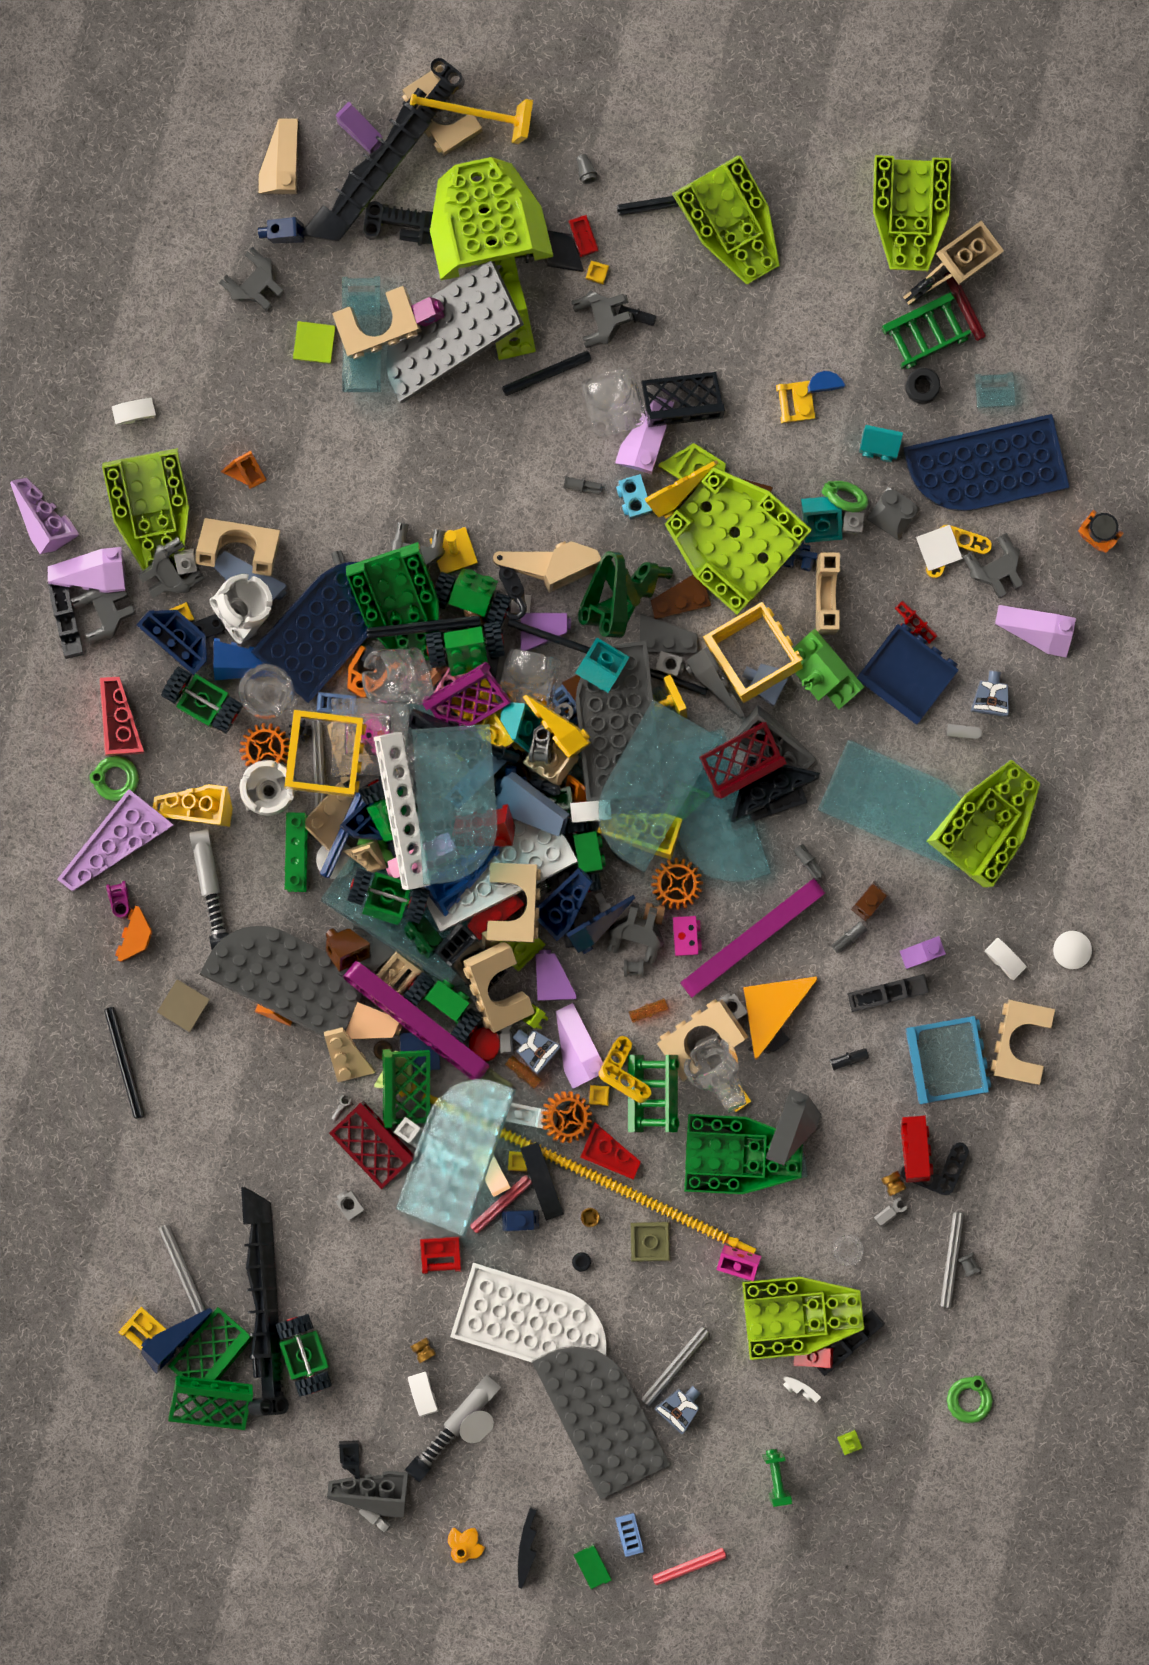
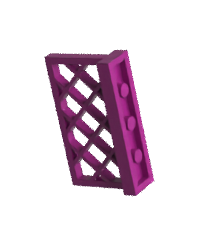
M484 662L428 696L422 705L426 710L430 709L436 718L446 723H449V720L458 722V729L464 731L508 705L511 700L490 673L489 669L491 667L487 662ZM484 678H487L491 683L490 688L481 686V681ZM467 689H476V697L466 695ZM480 691L490 693L489 701L479 698ZM493 694L499 695L503 702L500 704L492 702ZM452 698H462L461 706L452 704ZM465 700L474 701V709L466 708ZM478 703L488 705L487 712L478 711ZM440 705L448 707L447 715L441 714L436 707ZM451 708L460 710V718L450 716ZM464 712L472 713L473 720L463 719Z

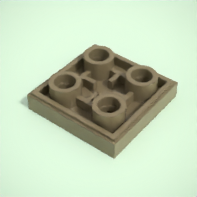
M177 979L157 1013L191 1032L210 999Z

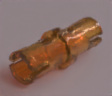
M663 998L650 1004L646 1003L644 1006L628 1013L632 1023L668 1010V1006Z
M513 1055L505 1063L507 1067L518 1075L519 1079L522 1078L533 1089L542 1081V1079L529 1070L530 1067L523 1065Z

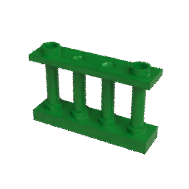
M951 292L882 325L881 329L884 335L889 333L890 336H893L905 360L900 364L901 369L905 367L907 370L917 365V361L956 342L960 345L969 340L970 329L965 332L962 331L950 308L954 300ZM939 308L941 311H944L956 335L947 341L933 316V311ZM921 317L927 319L939 343L930 349L916 324L917 319ZM905 325L910 327L922 353L911 357L899 333L901 331L900 327Z
M286 812L284 890H287V892H307L308 830L305 828V821L308 815L306 813Z
M628 1055V1073L642 1081L650 1088H665V1099H647L644 1103H639L628 1097V1132H644L645 1126L665 1127V1132H678V1069L680 1066L678 1055H666V1061H645L644 1055ZM665 1068V1080H644V1069ZM644 1107H665V1119H645Z
M777 1449L766 1450V1454H762V1457L766 1464H770L774 1487L772 1492L768 1493L769 1500L773 1507L792 1504V1498L788 1490L783 1488L779 1463L785 1461V1457Z

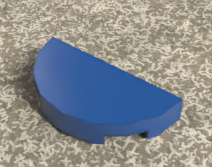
M821 371L811 378L808 384V393L842 389L845 387V384L837 374L831 371Z

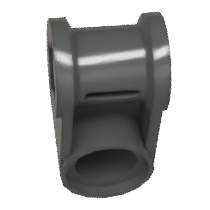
M543 725L536 727L533 732L532 745L529 751V761L531 763L541 761L550 764L552 760L554 743L552 737L554 736ZM547 733V737L541 740L540 737Z

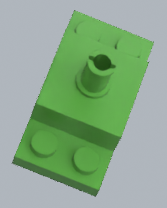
M816 629L812 630L793 648L794 652L798 650L803 659L801 661L803 668L795 674L802 681V686H806L805 689L810 690L818 701L827 695L835 706L840 709L864 688L862 683Z

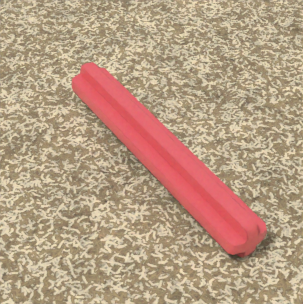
M524 1175L470 1225L473 1231L479 1233L532 1184L529 1177Z
M721 1548L653 1575L655 1585H660L726 1558L725 1551Z

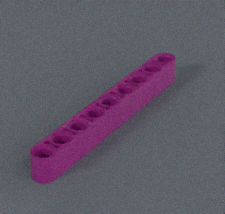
M813 878L682 980L680 984L692 998L826 892Z
M355 961L344 974L343 978L350 985L472 1081L478 1083L490 1066L482 1058L361 963Z

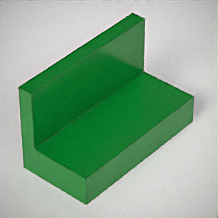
M594 1544L573 1554L590 1589L612 1581Z

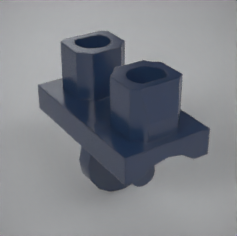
M803 541L783 566L793 568L795 559L802 560L801 570L811 571L813 563L816 562L817 553L809 552L811 546L805 545Z

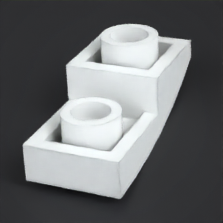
M152 398L139 399L112 406L116 425L131 424L136 420L151 419L156 416Z
M610 800L570 803L572 823L612 820Z
M996 938L984 951L994 964L1000 966L1011 980H1015L1027 967L999 938Z
M423 1372L408 1377L419 1416L423 1417L438 1412L435 1394L432 1392L428 1373Z
M788 1376L783 1378L786 1381L783 1385L790 1393L792 1391L798 1393L803 1389L804 1392L802 1394L809 1402L813 1399L816 1403L821 1398L805 1383Z

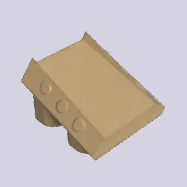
M543 734V736L540 739H545L548 734ZM554 741L550 764L541 761L531 763L529 755L525 759L524 764L549 782L561 785L564 778L577 763L578 755L573 758H567Z

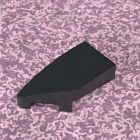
M780 1029L763 1052L766 1054L775 1052L790 1039ZM753 1046L749 1047L748 1050L753 1052Z
M339 1441L342 1468L344 1470L347 1469L354 1475L355 1479H360L359 1441Z

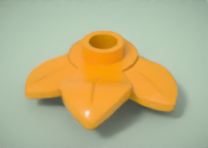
M452 1528L450 1531L448 1544L452 1548L451 1557L456 1563H465L468 1559H476L482 1555L485 1547L477 1544L478 1532L476 1528L467 1529L463 1533L456 1528ZM457 1551H464V1556H458Z

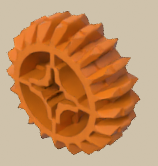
M262 723V729L259 730L258 725H254L256 729L254 733L249 728L248 732L251 735L249 737L245 734L243 735L247 742H240V745L245 746V748L239 751L240 753H246V755L241 757L242 760L248 759L245 763L246 767L262 761L266 756L276 758L275 761L279 764L281 761L287 764L288 760L284 756H288L289 752H286V749H289V745H285V743L289 742L290 739L282 738L286 735L285 731L278 734L280 731L279 726L272 730L273 724L270 723L268 729H266L265 723ZM260 734H271L264 742L254 739ZM276 737L281 744L280 754L272 748ZM251 744L258 748L255 761L250 754ZM257 744H260L261 746L269 744L268 748L274 754L270 752L262 754L263 750Z
M678 858L674 859L675 864H672L671 860L668 859L667 867L664 863L660 864L663 869L662 871L657 868L655 869L659 876H652V879L657 880V883H651L652 887L657 886V889L652 892L653 894H660L656 900L659 901L663 898V906L666 905V902H669V909H672L673 904H676V910L680 909V904H683L684 909H686L687 901L691 905L694 904L691 899L692 897L699 899L695 892H702L701 888H697V885H703V881H697V878L702 877V875L694 874L698 870L697 867L693 870L690 869L693 864L692 862L685 866V859H682L681 864H678ZM681 868L687 871V873L677 877L670 869ZM666 874L670 880V885L663 891L661 879ZM671 876L677 881L685 877L682 884H680L682 885L681 889L675 887L669 890L672 884H674ZM692 877L693 889L688 894L684 883ZM673 891H678L684 898L675 900L667 895Z
M561 1091L560 1095L555 1093L554 1099L549 1097L548 1102L550 1105H543L544 1108H547V1111H541L542 1115H546L545 1118L541 1119V1122L547 1123L543 1126L544 1130L549 1129L547 1135H553V1140L557 1141L559 1139L560 1143H564L565 1140L568 1143H572L573 1139L578 1141V1134L584 1137L583 1129L589 1130L590 1128L586 1124L592 1123L591 1119H587L588 1116L592 1115V1112L586 1111L590 1108V1105H584L586 1099H580V1094L574 1095L572 1091H569L568 1094L565 1091ZM570 1101L569 1106H566L564 1110L556 1108L562 1102ZM576 1106L580 1113V1120L575 1116ZM553 1114L558 1118L557 1128L553 1121ZM562 1114H569L567 1116H570L569 1119L571 1120H564L566 1118H563ZM570 1124L577 1126L571 1132L562 1133L564 1128L566 1129Z

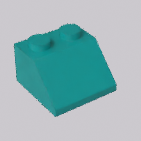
M865 425L859 453H863L862 456L866 458L878 456L881 457L882 461L892 462V460H896L898 457L903 432Z
M827 497L801 499L802 521L812 529L804 543L843 540L842 509L836 507Z
M596 638L575 673L608 693L630 657L601 639Z
M510 702L502 709L500 720L511 739L529 753L533 732L536 727L540 726L542 718H538L525 703Z

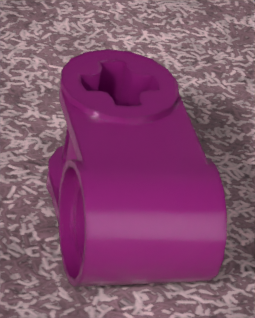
M126 881L112 886L107 884L106 889L113 914L120 919L127 918L131 908ZM125 905L126 912L122 915L117 914V907Z

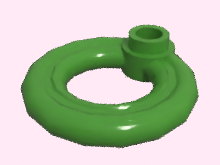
M828 481L821 491L831 503L844 511L861 512L867 508L869 503L863 490L849 482ZM841 490L847 491L856 497L857 502H847L840 498L837 492Z
M111 756L98 764L90 774V781L94 784L99 795L107 800L120 801L128 789L132 792L136 790L139 777L138 771L131 761L125 757ZM113 767L121 768L127 774L125 786L118 790L110 789L105 783V774ZM96 774L101 776L99 781L94 780Z
M981 1376L961 1378L948 1391V1409L961 1422H979L988 1415L992 1408V1392ZM976 1380L981 1381V1385L979 1387H975L974 1382ZM965 1389H973L981 1396V1405L975 1411H965L959 1405V1395Z

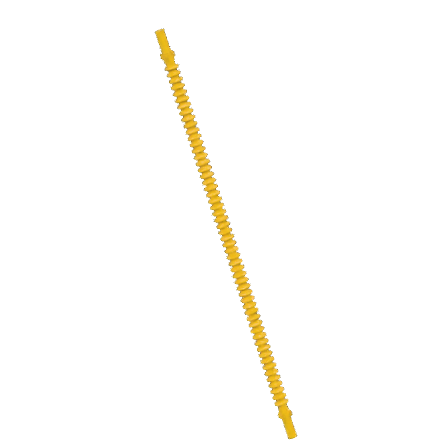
M430 1095V1103L438 1106L441 1110L449 1111L450 1115L452 1113L455 1114L454 1117L459 1116V1119L464 1118L465 1122L468 1120L470 1124L474 1123L475 1127L479 1125L480 1129L485 1128V1131L489 1130L490 1134L493 1132L495 1136L504 1137L505 1141L510 1140V1143L514 1142L515 1146L519 1144L520 1148L533 1144L531 1140L527 1141L526 1137L521 1138V1135L517 1136L516 1132L512 1134L511 1130L506 1131V1128L502 1129L501 1125L491 1124L490 1120L487 1122L486 1118L476 1117L475 1113L472 1115L471 1111L466 1112L465 1108L461 1110V1107H456V1104L451 1105L445 1099L441 1100ZM540 1144L545 1160L555 1161L556 1165L560 1164V1167L565 1166L566 1170L569 1168L571 1172L580 1173L581 1177L584 1175L586 1179L590 1178L591 1182L595 1180L596 1184L601 1183V1186L605 1185L606 1189L611 1188V1191L616 1190L617 1194L620 1192L621 1196L631 1197L632 1201L635 1199L636 1203L641 1202L642 1206L645 1204L647 1208L651 1207V1210L656 1209L657 1213L660 1211L662 1215L666 1214L667 1218L671 1216L672 1220L677 1219V1222L681 1221L682 1225L685 1223L687 1227L692 1226V1229L696 1228L697 1232L707 1233L708 1237L711 1235L712 1239L717 1238V1241L721 1240L722 1244L727 1243L733 1248L755 1253L756 1248L739 1241L738 1238L730 1237L728 1233L724 1234V1231L719 1232L718 1228L715 1230L713 1226L709 1227L708 1223L704 1225L703 1221L698 1222V1219L694 1220L693 1216L683 1215V1212L679 1213L678 1209L668 1208L667 1204L663 1205V1202L658 1203L657 1199L654 1201L652 1197L648 1198V1195L643 1196L642 1192L639 1194L637 1190L633 1191L632 1187L628 1189L627 1185L622 1186V1183L618 1184L617 1180L607 1179V1176L603 1177L602 1173L597 1174V1171L593 1172L591 1168L588 1170L587 1166L582 1167V1164L578 1165L577 1161L572 1162V1159L567 1160L566 1156L563 1158L561 1154L557 1155V1152L552 1153L551 1149L546 1150V1147L542 1148Z

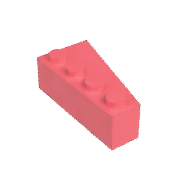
M120 677L100 678L105 756L143 754L144 750Z

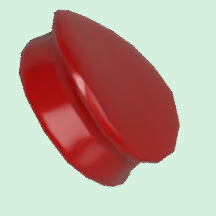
M479 1028L470 1037L469 1049L485 1062H488L498 1054L500 1049L499 1035L496 1032H492L489 1028Z

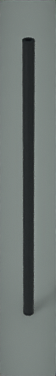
M509 619L507 624L509 627L585 654L590 649L586 645ZM650 668V676L664 681V677L668 676L665 673ZM671 676L676 686L704 696L706 695L707 688Z

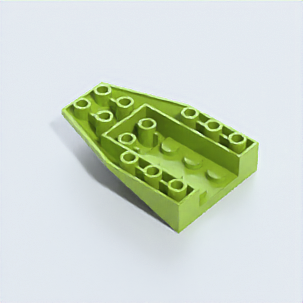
M875 155L873 169V215L890 270H929L949 217L951 158H932L931 161L898 160L894 159V156Z
M741 156L730 159L672 193L701 243L746 285L780 266L769 206Z
M178 448L104 462L102 470L113 521L142 571L152 565L158 545H166L176 539V537H179L180 542L185 546L189 503ZM174 552L170 555V559L176 567Z
M1010 760L966 793L926 842L983 888L993 887L1025 839L1040 782L1013 760Z
M804 1277L742 1281L750 1360L810 1354L864 1330L860 1290Z

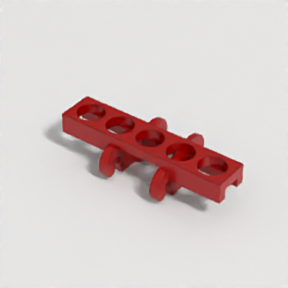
M901 601L894 608L905 619V625L910 622L914 626L915 630L910 632L912 635L915 632L919 633L929 644L938 636L927 625L928 622H924L916 614L917 611H913L904 601ZM900 605H902L906 609L905 612H902L899 609ZM915 618L920 620L919 625L913 624ZM927 632L933 636L932 639L926 636Z

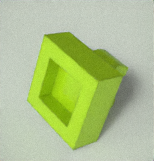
M532 1004L535 1013L522 1020L534 1029H542L543 1027L539 1025V1022L542 1019L548 1021V1018L545 1016L546 1013Z
M855 1430L837 1437L844 1455L862 1449Z

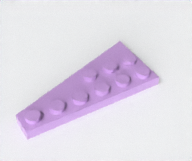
M128 789L57 880L71 891H74L174 826V824Z

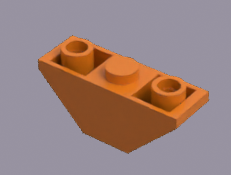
M135 906L129 912L128 920H130V923L123 930L121 938H124L122 946L118 945L115 954L118 957L117 961L123 962L147 950L153 931L141 907Z

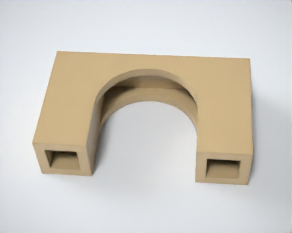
M441 65L436 68V72L444 70ZM430 71L402 89L404 94L402 96L403 101L407 102L417 88L427 94L426 98L440 80ZM466 115L451 125H440L432 120L431 125L424 133L428 138L430 136L435 141L433 143L434 148L438 153L442 152L445 156L481 133L482 127L475 116Z
M401 286L385 293L392 310L393 320L390 328L380 336L372 337L363 333L352 307L332 313L348 357L356 360L364 357L366 352L371 351L374 353L382 350L384 345L389 344V346L400 343V339L405 337L411 339L418 336L417 333L422 330L420 325L416 323L407 288Z
M205 518L196 549V564L215 567L219 550L228 543L239 542L250 546L255 552L252 573L271 576L279 546L280 530Z
M820 553L816 559V630L819 634L835 635L839 630V610H836V580L840 572V553Z
M490 863V883L515 884L522 888L527 896V908L524 914L514 921H488V941L534 943V939H538V927H535V919H539V908H536V900H540V888H537V881L541 880V869H538L537 864Z
M501 942L463 961L465 965L464 973L471 981L469 987L473 995H476L478 1001L475 1003L478 1010L483 1014L482 1022L486 1029L489 1028L495 1033L535 1013L529 996L523 991L501 1001H493L489 998L488 986L491 979L500 971L517 964L512 948L507 943Z
M716 999L706 1005L708 1007L707 1010L704 1012L698 1010L692 1014L691 1021L686 1023L684 1020L675 1026L676 1031L673 1033L668 1031L660 1036L661 1041L657 1045L664 1055H678L680 1063L678 1076L682 1081H685L702 1069L688 1047V1036L694 1027L709 1026L720 1035L729 1050L748 1038L723 999L718 1002Z
M1008 1000L1007 1004L1004 1003L1002 1015H1005L1004 1023L1000 1022L998 1029L1001 1037L1000 1041H996L994 1049L997 1057L996 1060H992L990 1071H993V1076L1040 1085L1044 1066L1018 1060L1010 1050L1009 1040L1012 1032L1024 1024L1050 1029L1055 1009Z

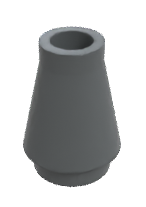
M579 155L576 158L579 180L583 184H590L596 181L597 172L587 155Z

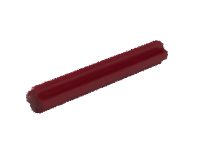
M947 272L946 274H944V278L950 275L951 273ZM953 276L950 277L946 282L975 340L979 341L985 338L986 334L961 284H958Z

